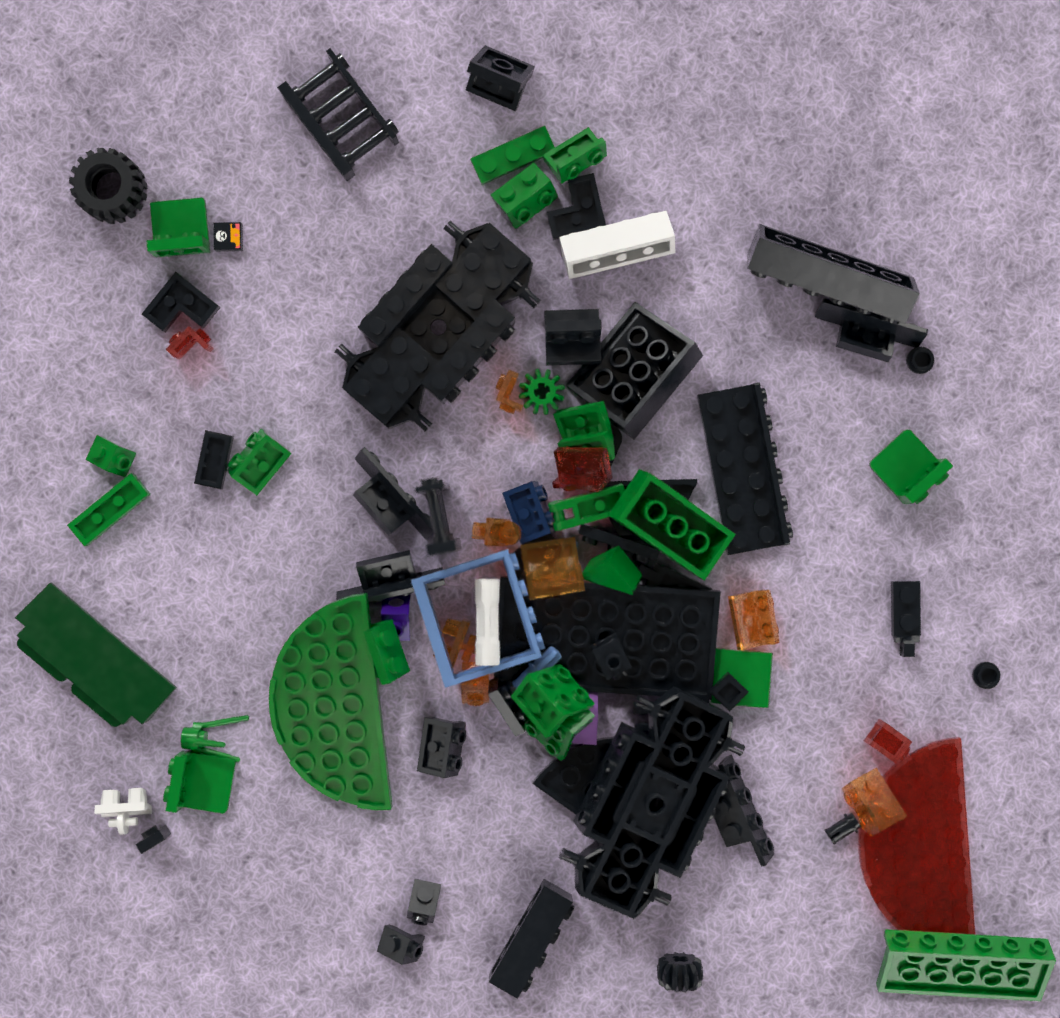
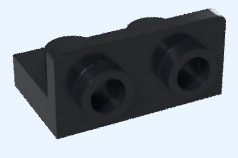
M431 716L424 717L417 772L441 778L458 775L462 767L461 753L462 746L466 740V722H453Z

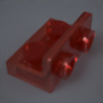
M558 447L553 451L558 471V477L552 482L553 488L563 489L564 491L583 489L588 490V492H598L613 478L607 448Z

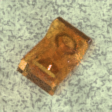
M509 369L507 375L501 374L495 389L500 390L496 402L500 403L499 409L514 415L515 411H522L523 405L509 400L519 377V373Z
M462 662V671L479 665H476V662ZM489 674L461 683L462 703H467L470 706H481L483 703H489Z

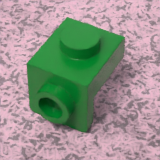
M97 435L85 460L107 472L126 477L136 452Z

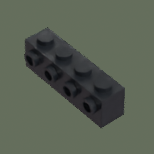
M543 879L489 973V983L517 999L522 991L527 992L533 981L531 975L536 967L541 968L547 956L545 950L549 943L553 945L561 932V929H559L563 919L567 921L574 910L572 894Z

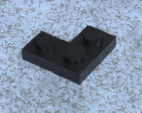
M594 173L567 180L572 206L547 212L552 240H558L559 237L570 233H577L598 226H606Z
M175 271L143 311L142 315L166 333L182 312L199 326L205 328L221 307Z

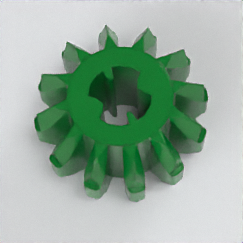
M535 369L536 379H533L527 373L525 378L530 385L526 383H520L519 385L521 389L528 391L519 394V399L529 398L523 407L527 409L534 404V415H537L539 407H543V414L548 415L547 405H550L555 411L559 408L553 399L561 402L564 400V396L556 394V392L563 391L565 386L554 385L560 380V377L556 375L550 380L551 370L549 369L546 370L545 377H541L540 370ZM539 385H544V389H549L545 399H539L540 395L536 397L534 392L538 391Z

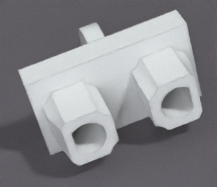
M143 788L128 789V803H120V791L103 790L101 804L95 805V814H101V817H117V819H109L108 825L109 827H117L119 834L123 835L128 833L129 826L138 825V818H129V816L152 814V805L147 803L146 790Z

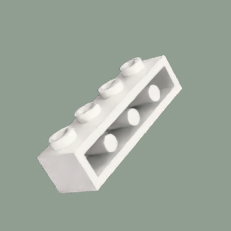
M667 211L651 213L646 216L627 219L618 223L598 226L593 229L559 237L561 253L569 279L675 253V234Z

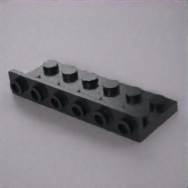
M760 382L751 385L698 394V404L721 524L736 534L726 548L727 555L780 545H790V538H793L791 523L786 522L785 511H788V504L785 495H781L779 486L783 484V478L780 468L776 469L774 458L778 457L775 441L771 442L769 431H772L773 426L770 415H766L764 404H767L765 388H761Z

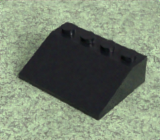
M634 302L601 342V364L582 365L566 386L588 404L604 401L610 422L635 440L700 361L703 354L696 342Z

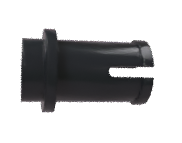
M845 813L843 819L824 830L834 845L852 832L858 833L857 829L862 827L853 813L849 815Z

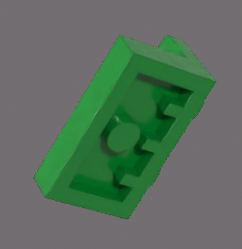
M262 428L258 432H253L248 437L245 443L246 447L240 454L236 453L228 463L229 468L227 469L229 475L256 496L292 454Z

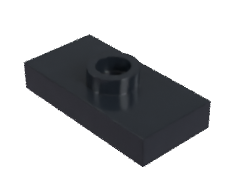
M205 430L194 484L223 490L234 436Z

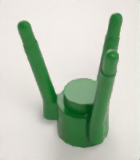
M244 715L204 723L193 722L192 727H184L182 730L181 748L190 749L191 752L232 758L235 762H240L239 757L205 748L206 746L224 748L226 744L224 742L208 740V732L203 731V729L247 721L250 717Z

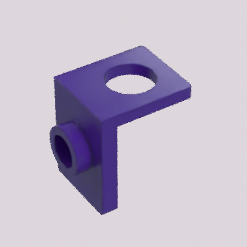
M411 594L408 596H394L382 601L381 621L393 619L400 641H410L409 610ZM396 598L404 601L398 607L388 604L390 600Z

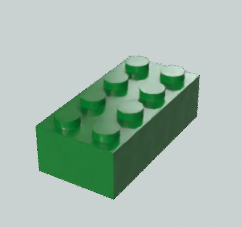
M640 469L608 514V516L681 567L703 580L707 578L736 535L654 475Z

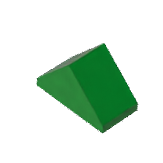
M617 546L591 558L581 574V579L633 595L642 579V574L621 547Z

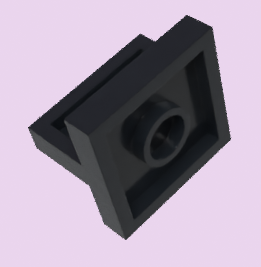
M485 45L469 63L467 72L470 73L466 91L516 112L526 83L531 78L535 66Z
M599 309L544 310L546 366L601 364L600 338L602 325L601 319H599Z

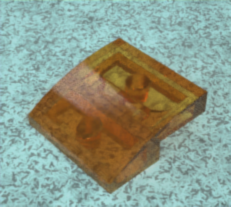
M575 536L520 545L530 600L585 591Z

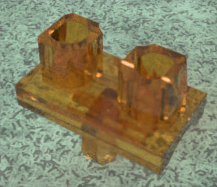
M486 518V523L473 522L472 539L485 540L484 546L514 545L520 540L521 529L518 524L510 521V519Z
M447 618L442 630L443 633L456 637L452 647L446 645L452 667L455 665L460 649L464 650L461 660L469 662L472 653L476 654V635L470 634L468 642H463L471 621L464 618L462 621Z

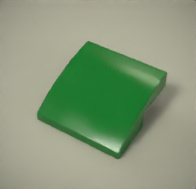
M604 401L560 409L553 414L562 437L557 444L566 468L610 461L615 458L612 429Z
M716 648L713 686L729 672L748 690L746 696L736 706L769 708L773 653ZM712 695L711 703L721 704V703Z

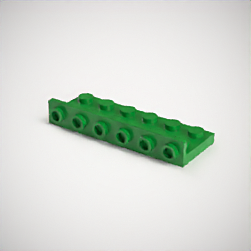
M886 929L884 931L886 949L876 986L878 992L1041 1002L1055 966L1056 958L1049 940L1044 938Z

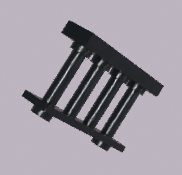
M329 48L326 50V53L332 63L298 88L297 86L291 88L286 81L277 88L344 179L349 181L355 176L352 169L355 166L354 162L386 138H389L394 146L397 145L399 141L396 134L399 131L390 119L384 120L347 71L350 66L340 53L335 55L332 49ZM339 72L348 85L315 110L313 108L308 110L302 103L306 100L305 97ZM356 94L364 107L334 130L324 132L319 125L322 122L321 119L352 95ZM372 115L381 129L349 153L344 152L341 154L336 148V145L339 144L338 140Z
M438 477L420 480L421 486L415 487V491L419 494H426L434 533L432 543L426 545L428 556L461 549L460 537L454 538L453 533L450 534L442 491L450 490V485L443 480H438Z

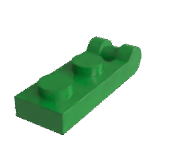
M621 483L548 503L549 511L553 512L555 520L552 522L554 531L610 517L608 514L625 491L624 485ZM571 508L573 517L565 518L564 510Z

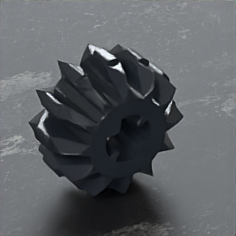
M685 952L664 954V956L658 959L657 964L659 985L667 991L674 990L675 993L678 991L684 993L695 991L698 987L702 986L703 966L701 959L693 954H685Z

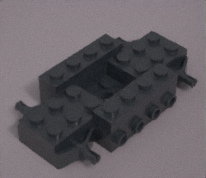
M450 220L448 226L445 225L443 230L455 239L456 246L452 261L433 244H430L426 250L419 254L414 264L398 278L391 290L381 297L376 307L366 314L360 322L358 329L378 347L356 355L341 344L338 347L346 355L338 348L334 352L347 364L342 388L388 429L411 421L415 422L426 432L428 428L421 421L429 427L433 423L424 417L420 411L425 389L442 404H445L447 400L452 403L461 393L459 389L461 384L465 380L471 382L480 370L476 367L483 359L488 362L498 351L495 348L501 339L506 342L516 329L513 327L515 317L502 305L519 298L520 300L524 299L535 309L537 304L541 302V299L534 295L528 287L533 268L531 258L490 222L467 231H462ZM436 320H442L446 323V330L441 335H435L431 331V324Z
M672 686L669 691L653 702L639 695L636 697L637 701H634L633 706L648 712L649 735L621 722L573 820L582 835L595 840V842L581 853L576 854L563 848L561 850L562 853L560 852L559 859L573 864L575 868V889L581 897L632 919L638 917L648 904L654 902V900L666 906L669 905L672 895L657 888L659 869L681 878L683 872L689 868L692 853L695 847L702 842L704 829L708 821L712 820L715 815L716 804L720 796L724 795L728 788L730 777L713 763L724 751L727 752L729 750L741 756L743 752L739 749L745 750V745L731 738L733 716L721 708L675 686ZM654 798H661V807L655 811L649 810L650 801Z

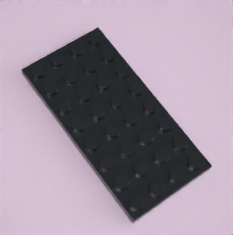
M500 575L498 603L500 659L531 649L508 576ZM517 577L518 581L524 580L528 596L523 598L526 607L532 606L537 622L532 623L535 634L541 633L545 649L540 650L541 654L550 646L556 648L562 657L555 665L561 664L571 673L572 678L587 692L661 697L672 686H675L700 699L712 700V694H710L709 690L713 687L720 590L638 585L633 595L590 581ZM616 633L632 668L628 670L627 675L620 679L614 680L612 677L607 680L592 651L591 645ZM530 661L494 672V678L499 676L504 684L507 683L510 687H515L512 681L516 680L529 667L528 663Z

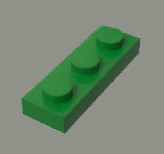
M544 125L470 158L481 185H484L542 159L543 154L555 147Z
M130 473L67 526L83 546H89L149 497L151 493L134 473Z

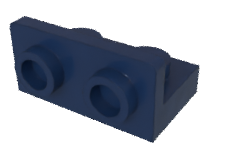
M531 481L502 493L520 544L556 533L552 523L555 521L553 512L549 511L546 500H548L546 489L543 485H539L538 481Z

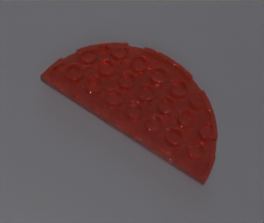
M952 737L930 742L897 761L876 784L869 796L863 819L860 822L862 827L859 828L858 854L864 882L876 906L898 930L975 934L962 743L960 737Z

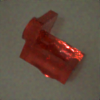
M188 326L183 332L179 331L169 340L170 345L166 350L174 358L180 360L197 342L209 352L214 348L209 344L212 339L201 328L196 331Z

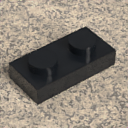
M497 676L489 680L488 695L516 737L525 732L527 716L511 698L513 692L507 683L504 684L500 677Z

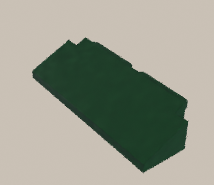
M52 582L15 617L25 626L16 635L19 638L17 640L18 648L57 681L62 682L69 679L73 683L71 686L72 693L113 727L126 724L132 717L141 724L148 722L177 688Z

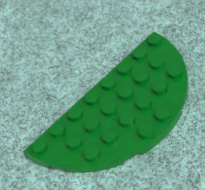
M362 593L344 597L325 605L304 620L290 635L276 659L277 662L270 680L269 713L276 740L290 759V765L312 787L335 801L341 800L357 805V808L391 810L393 805L377 671L363 633L371 628L368 594Z

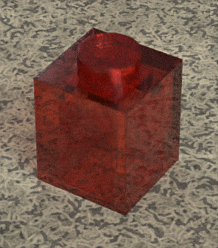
M878 719L863 740L895 764L908 755L910 751L909 746L912 743L911 740L880 719Z

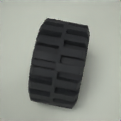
M103 147L97 148V153L90 150L86 152L88 157L85 159L80 156L77 160L80 163L79 166H73L71 172L75 174L74 177H69V183L74 186V188L70 189V192L76 198L74 200L76 204L95 219L101 222L106 221L108 224H115V220L119 223L126 222V216L131 219L134 218L136 215L133 211L136 208L141 211L143 205L140 204L141 199L145 201L147 199V194L143 192V189H148L147 183L143 180L145 176L139 167L125 154L119 153L112 148H109L108 151ZM108 173H119L121 186L117 194L109 199H98L96 194L98 181Z

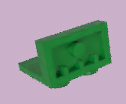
M204 198L150 203L153 240H146L147 252L156 258L211 253L206 200Z
M561 664L527 674L511 695V698L545 738L553 736L567 717L591 709L595 704L589 697L588 692L580 687L572 678L571 673Z

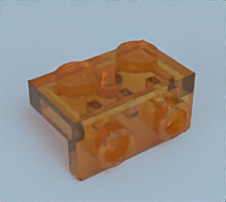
M769 589L753 590L728 596L737 650L780 643L779 628L776 624L773 608L774 601Z
M877 767L854 779L842 788L846 803L853 807L859 817L858 820L861 827L871 837L907 817Z

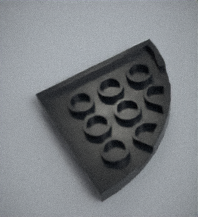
M614 736L599 738L596 745L579 744L569 749L563 760L560 761L557 758L552 760L538 774L532 784L576 815ZM654 798L650 801L649 809L657 798Z

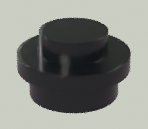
M916 347L907 355V366L913 373L924 374L932 369L934 355L926 347Z
M981 662L973 669V681L980 688H994L1000 681V670L991 662Z

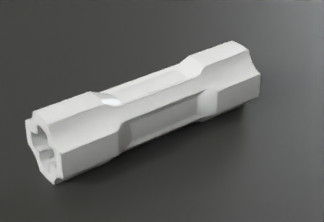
M475 579L476 665H500V642L498 635L499 579Z

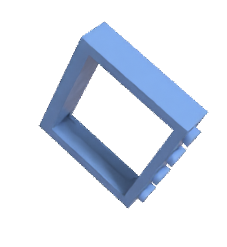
M508 549L411 580L445 688L542 657L540 650L545 649L541 633L535 634L532 623L537 622L532 606L526 607L523 598L528 596L524 580L518 581L515 570L520 569L516 554H510ZM503 560L531 649L501 658L500 665H479L454 673L426 584Z

